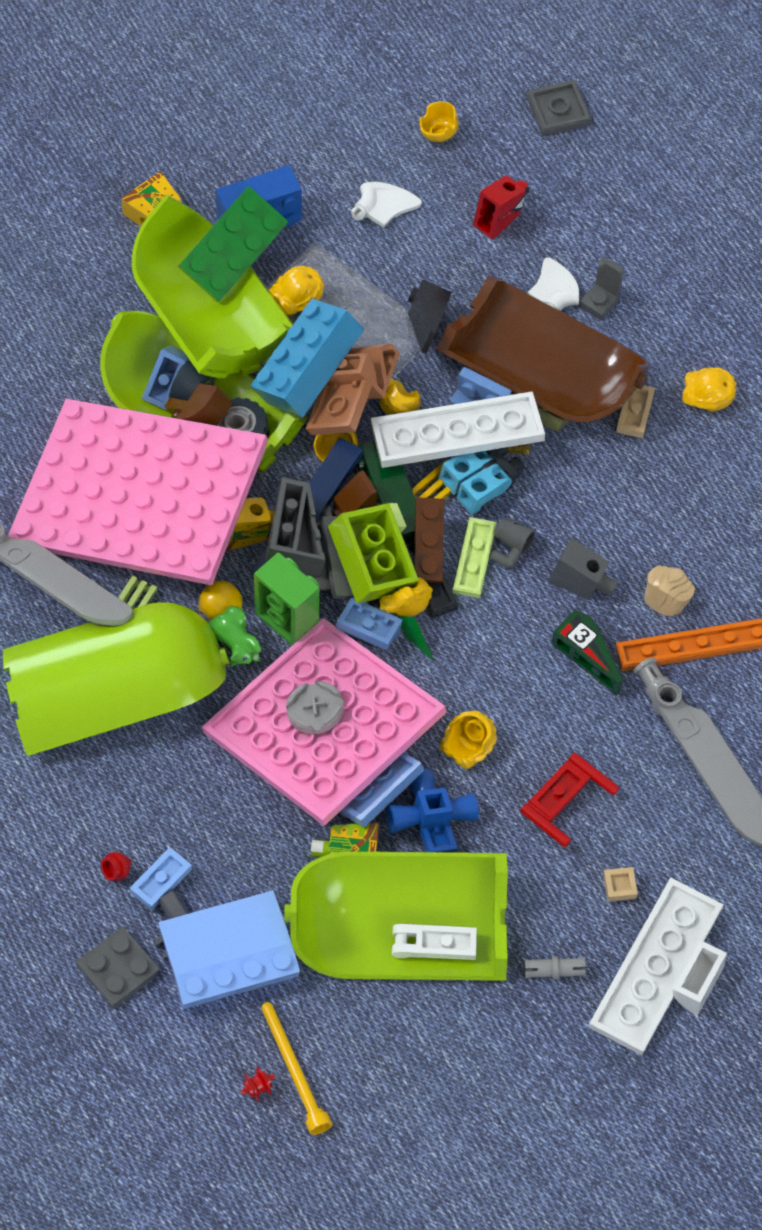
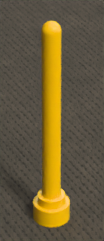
M265 1002L261 1007L262 1012L308 1113L305 1124L310 1135L321 1134L329 1130L333 1123L328 1113L318 1107L273 1005L270 1002Z

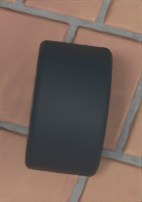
M189 360L180 368L174 378L169 398L188 401L199 383L214 386L215 377L199 373Z

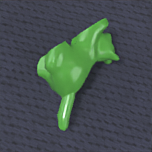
M228 606L224 612L216 615L211 621H206L215 633L217 640L231 650L230 667L236 664H250L252 661L255 663L260 662L258 653L261 652V647L257 639L246 632V616L242 609L236 606Z

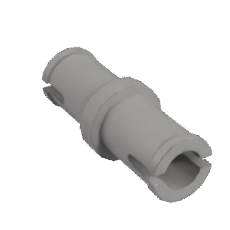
M552 956V959H525L526 979L553 977V980H559V977H586L585 957L558 959V956Z

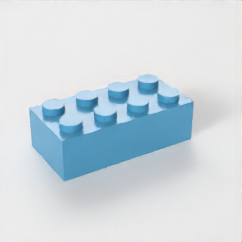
M311 299L294 325L288 330L282 342L274 350L265 366L257 374L250 387L268 405L303 418L362 334L364 328L347 310Z

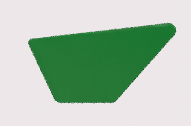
M398 616V618L403 620L401 627L405 636L433 660L415 617Z

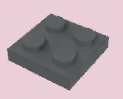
M123 926L76 961L77 968L112 1009H115L161 974L159 967Z

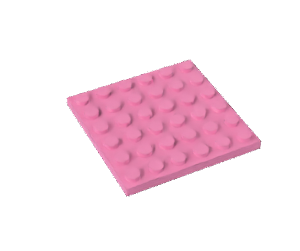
M322 618L202 726V730L210 739L325 826L446 713L445 705L343 631L337 629L336 626L325 618ZM315 681H323L332 684L340 691L344 702V713L339 723L331 730L320 734H306L296 730L290 724L286 713V702L290 694L305 683L310 685L315 684Z

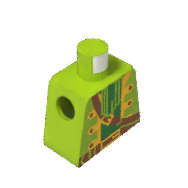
M369 823L364 828L358 824L331 826L330 841L312 839L310 857L320 858L338 852H377L379 823Z

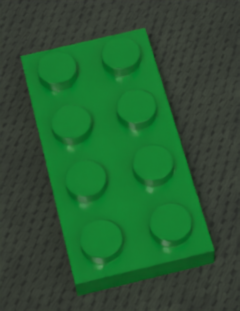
M248 186L178 265V268L214 300L219 302L285 227L288 221Z

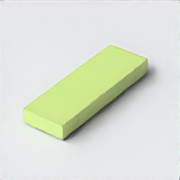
M469 517L453 586L454 594L480 599L497 522Z

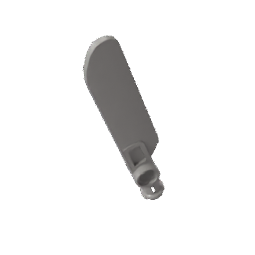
M0 524V562L86 620L96 624L113 626L123 625L132 618L133 611L128 604L37 542L10 538L5 534L4 527Z
M655 657L642 661L634 668L633 672L635 675H639L646 685V693L652 700L651 706L653 711L664 719L734 829L748 841L762 847V797L708 714L703 710L685 705L682 700L680 687L671 682L668 677L662 675L656 665L657 660ZM667 696L672 700V702H665L661 699V697Z

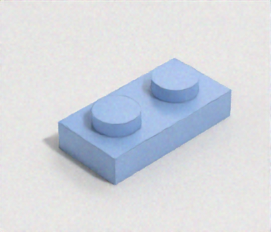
M169 847L130 887V893L150 910H153L159 904L160 898L170 893L192 870V865Z

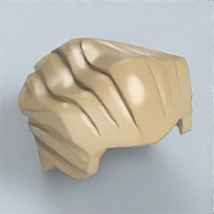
M658 565L648 573L644 599L647 605L656 612L669 617L680 614L684 606L689 603L694 594L695 587L681 569Z

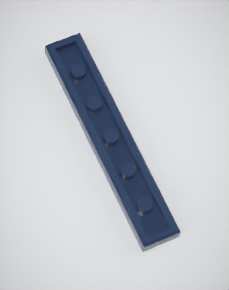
M340 437L309 482L316 512V524L320 521L364 454L362 448ZM267 547L250 571L253 576L265 564Z

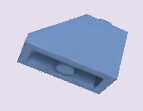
M172 345L161 349L142 396L143 400L167 410L164 406L169 399L173 380L180 368L190 360L184 351Z

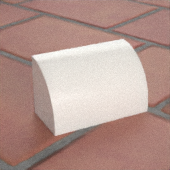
M701 940L673 988L675 999L685 1009L697 1016L724 969L727 956L726 952Z

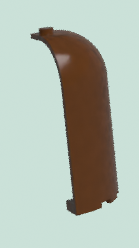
M487 276L479 293L470 304L473 311L468 316L462 314L457 321L447 326L436 349L517 394L533 392L537 405L563 419L575 422L599 420L618 410L633 395L637 388L640 390L643 388L648 379L646 373L650 368V363L625 345L496 276Z

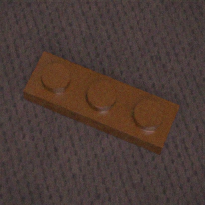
M417 497L415 499L413 566L418 578L424 579L427 583H442L444 499Z

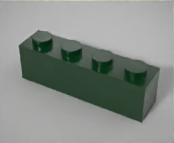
M375 440L359 444L364 454L357 463L359 472L362 470L365 472L377 491L376 506L397 503L406 524V528L401 532L404 543L413 541L415 497L403 466L396 465L382 468Z

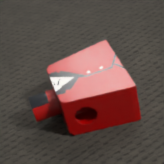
M504 176L481 190L473 226L493 240L521 213L524 197L529 193L528 184L523 180L516 182L509 176Z

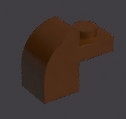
M199 383L188 401L169 398L164 407L172 414L171 418L217 426L233 403L218 386Z

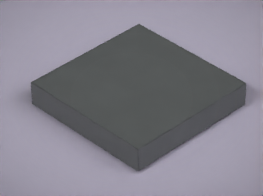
M575 80L526 91V99L542 137L591 125L592 119Z

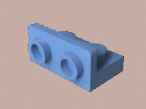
M463 367L458 376V388L450 399V404L454 405L511 395L512 390Z
M351 597L337 620L336 628L387 651L393 640L398 639L403 620L392 613L377 609L367 602L357 604L355 598Z

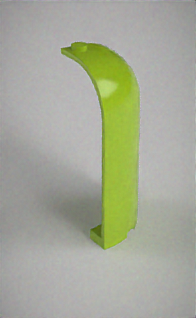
M166 194L146 218L134 242L132 272L137 285L199 373L210 377L226 378L228 374L240 373L243 376L261 370L260 365L270 359L274 350L279 346L288 330L294 324L251 266L219 302L214 300L178 268V265L212 228L213 224L189 206Z
M124 311L115 315L111 321V329L103 343L100 370L105 389L118 408L171 418L172 414L168 410H164L142 399L161 349L172 345L183 351L158 315L143 311ZM240 373L228 374L226 378L215 377L214 386H218L229 399H235V397L248 398L253 402L256 401L265 411L269 426V441L257 471L263 474L276 461V457L273 455L283 444L289 446L308 417L304 415L302 418L268 405L250 387L255 380L250 374L242 376Z
M159 602L132 609V618L123 625L110 626L89 622L3 649V667L5 672L10 671L11 681L6 683L11 704L17 703L19 720L15 721L26 755L30 756L165 714L204 698L216 690L226 678V665L230 664L225 647L220 649L215 633L199 614L182 605Z
M338 852L317 858L304 866L296 875L291 887V904H285L284 922L290 923L292 947L297 956L307 966L319 973L335 978L506 981L507 925H505V908H507L508 882L507 853ZM396 924L477 928L475 960L424 957L395 958L392 956V945L395 944V938L392 936L393 926ZM416 937L407 938V944H416Z

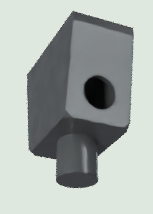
M572 538L548 580L549 583L586 599H590L595 589L611 596L618 583L617 580L604 574L609 564L605 558Z

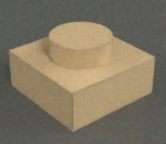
M633 867L604 870L603 878L607 902L637 899L638 892Z

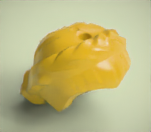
M297 266L280 276L272 288L269 289V292L285 314L290 316L303 311L311 299L320 301L323 295L324 282L317 270L311 267Z
M719 367L702 368L699 371L688 372L685 376L686 387L683 391L682 401L691 407L704 408L710 412L719 411L728 407L735 399L737 383L733 375Z
M390 379L384 398H379L380 407L387 415L417 411L422 405L417 390L408 393L401 382Z
M419 577V581L411 588L403 587L391 595L383 596L380 600L379 609L387 613H395L398 616L413 617L422 613L428 606L429 599L432 598L433 589L424 579Z
M476 710L462 712L460 715L455 716L453 721L449 722L445 730V736L441 739L439 745L440 750L445 755L454 758L455 762L462 768L470 769L476 763L483 761L496 744L497 730L493 720Z

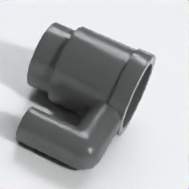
M502 518L496 527L494 537L512 549L508 556L494 550L490 559L508 569L513 568L521 554L523 555L530 547L535 537V530L513 519Z

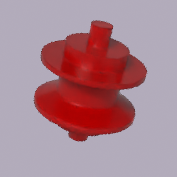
M257 1067L255 1076L250 1077L244 1074V1088L240 1090L242 1095L248 1094L250 1098L254 1097L257 1102L260 1101L259 1094L264 1091L272 1095L270 1088L273 1087L271 1081L275 1079L273 1073L268 1075L266 1071H261Z

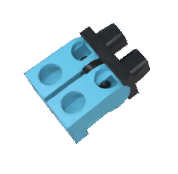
M505 447L457 455L443 463L439 479L444 482L443 484L450 489L453 495L457 494L459 502L471 515H474L480 511L482 505L513 488L516 478L523 473L525 465L518 457L507 461L503 457L508 451V448Z

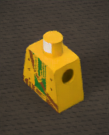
M160 171L121 198L123 214L139 226H142L146 218L166 194L180 202L182 200Z
M262 497L246 498L226 551L264 542L267 539L274 509L268 510L265 499Z

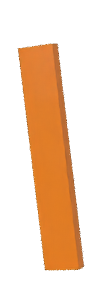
M762 618L617 642L615 648L621 671L634 670L642 661L651 657H655L657 660L656 665L660 666L761 649Z

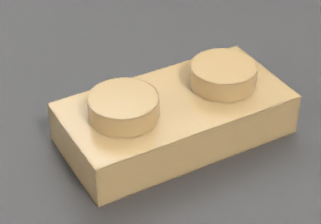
M644 385L641 390L637 388L633 395L623 404L616 433L643 438L655 392L654 387Z

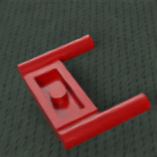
M574 752L568 761L521 808L520 813L562 847L566 848L572 839L551 822L588 784L589 779H592L612 796L617 794L620 787Z

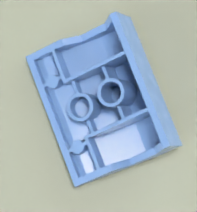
M274 891L158 922L166 954L177 985L182 1009L296 978L300 973L291 939Z

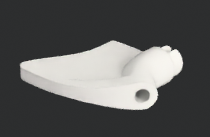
M367 182L360 186L362 197L351 210V215L358 221L368 217L385 228L396 216L418 209L422 201L414 194L400 187L382 182Z
M545 258L540 278L528 294L560 311L567 306L579 305V287L575 278L561 264L551 258Z

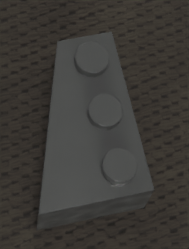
M282 477L276 495L265 563L279 552L285 558H291L303 574L320 577L325 563L324 552L322 553L320 544L321 536L319 529H317L316 512L310 483Z

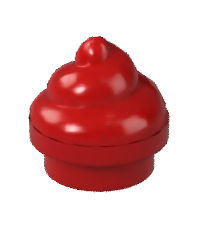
M111 852L101 861L102 873L109 881H121L128 876L132 861L124 854Z

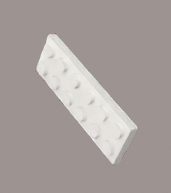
M533 392L371 418V428L382 468L545 441V432Z
M670 877L591 1019L588 1028L642 1056L674 998L673 988L699 941L704 942L723 908V904Z

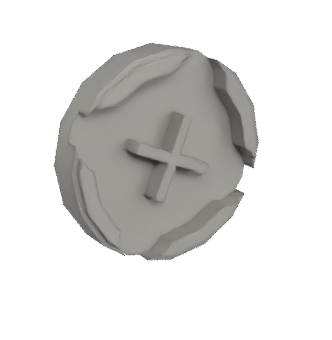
M315 681V684L308 685V683L300 685L290 694L286 702V713L290 724L296 730L306 734H320L331 730L339 723L344 713V702L340 691L332 684Z

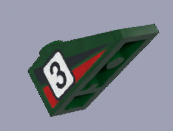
M575 609L553 631L552 645L617 696L620 693L623 679L594 620L587 614H581Z

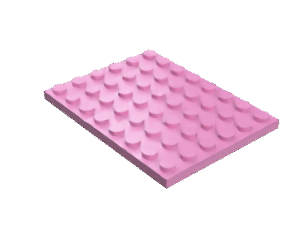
M65 399L8 536L12 539L33 540L53 554L212 585L269 440L264 434Z

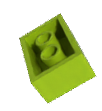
M390 503L341 513L328 526L357 604L380 599L385 595H391L403 587L411 588L419 581Z

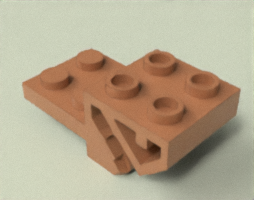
M388 343L356 346L350 349L317 397L306 430L311 435L356 432L367 399H379L385 396L400 354L394 345Z

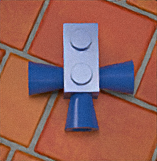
M424 769L409 785L416 797L414 806L387 805L386 819L388 828L393 834L417 825L426 852L457 853L458 847L450 822L451 820L477 821L479 808L474 793H469L450 800L446 787L436 789L434 772L430 769Z

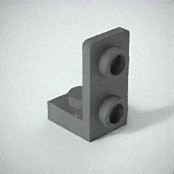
M605 257L599 260L596 283L579 303L580 308L600 321L620 298L624 270L618 263L610 261Z

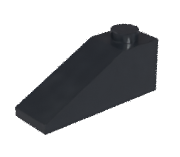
M422 279L419 289L413 287L407 302L412 304L408 315L421 352L427 354L452 292Z

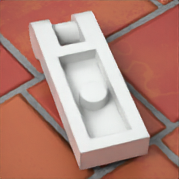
M396 924L392 930V936L395 938V944L392 945V956L395 958L424 957L475 960L477 928ZM416 937V944H407V938Z

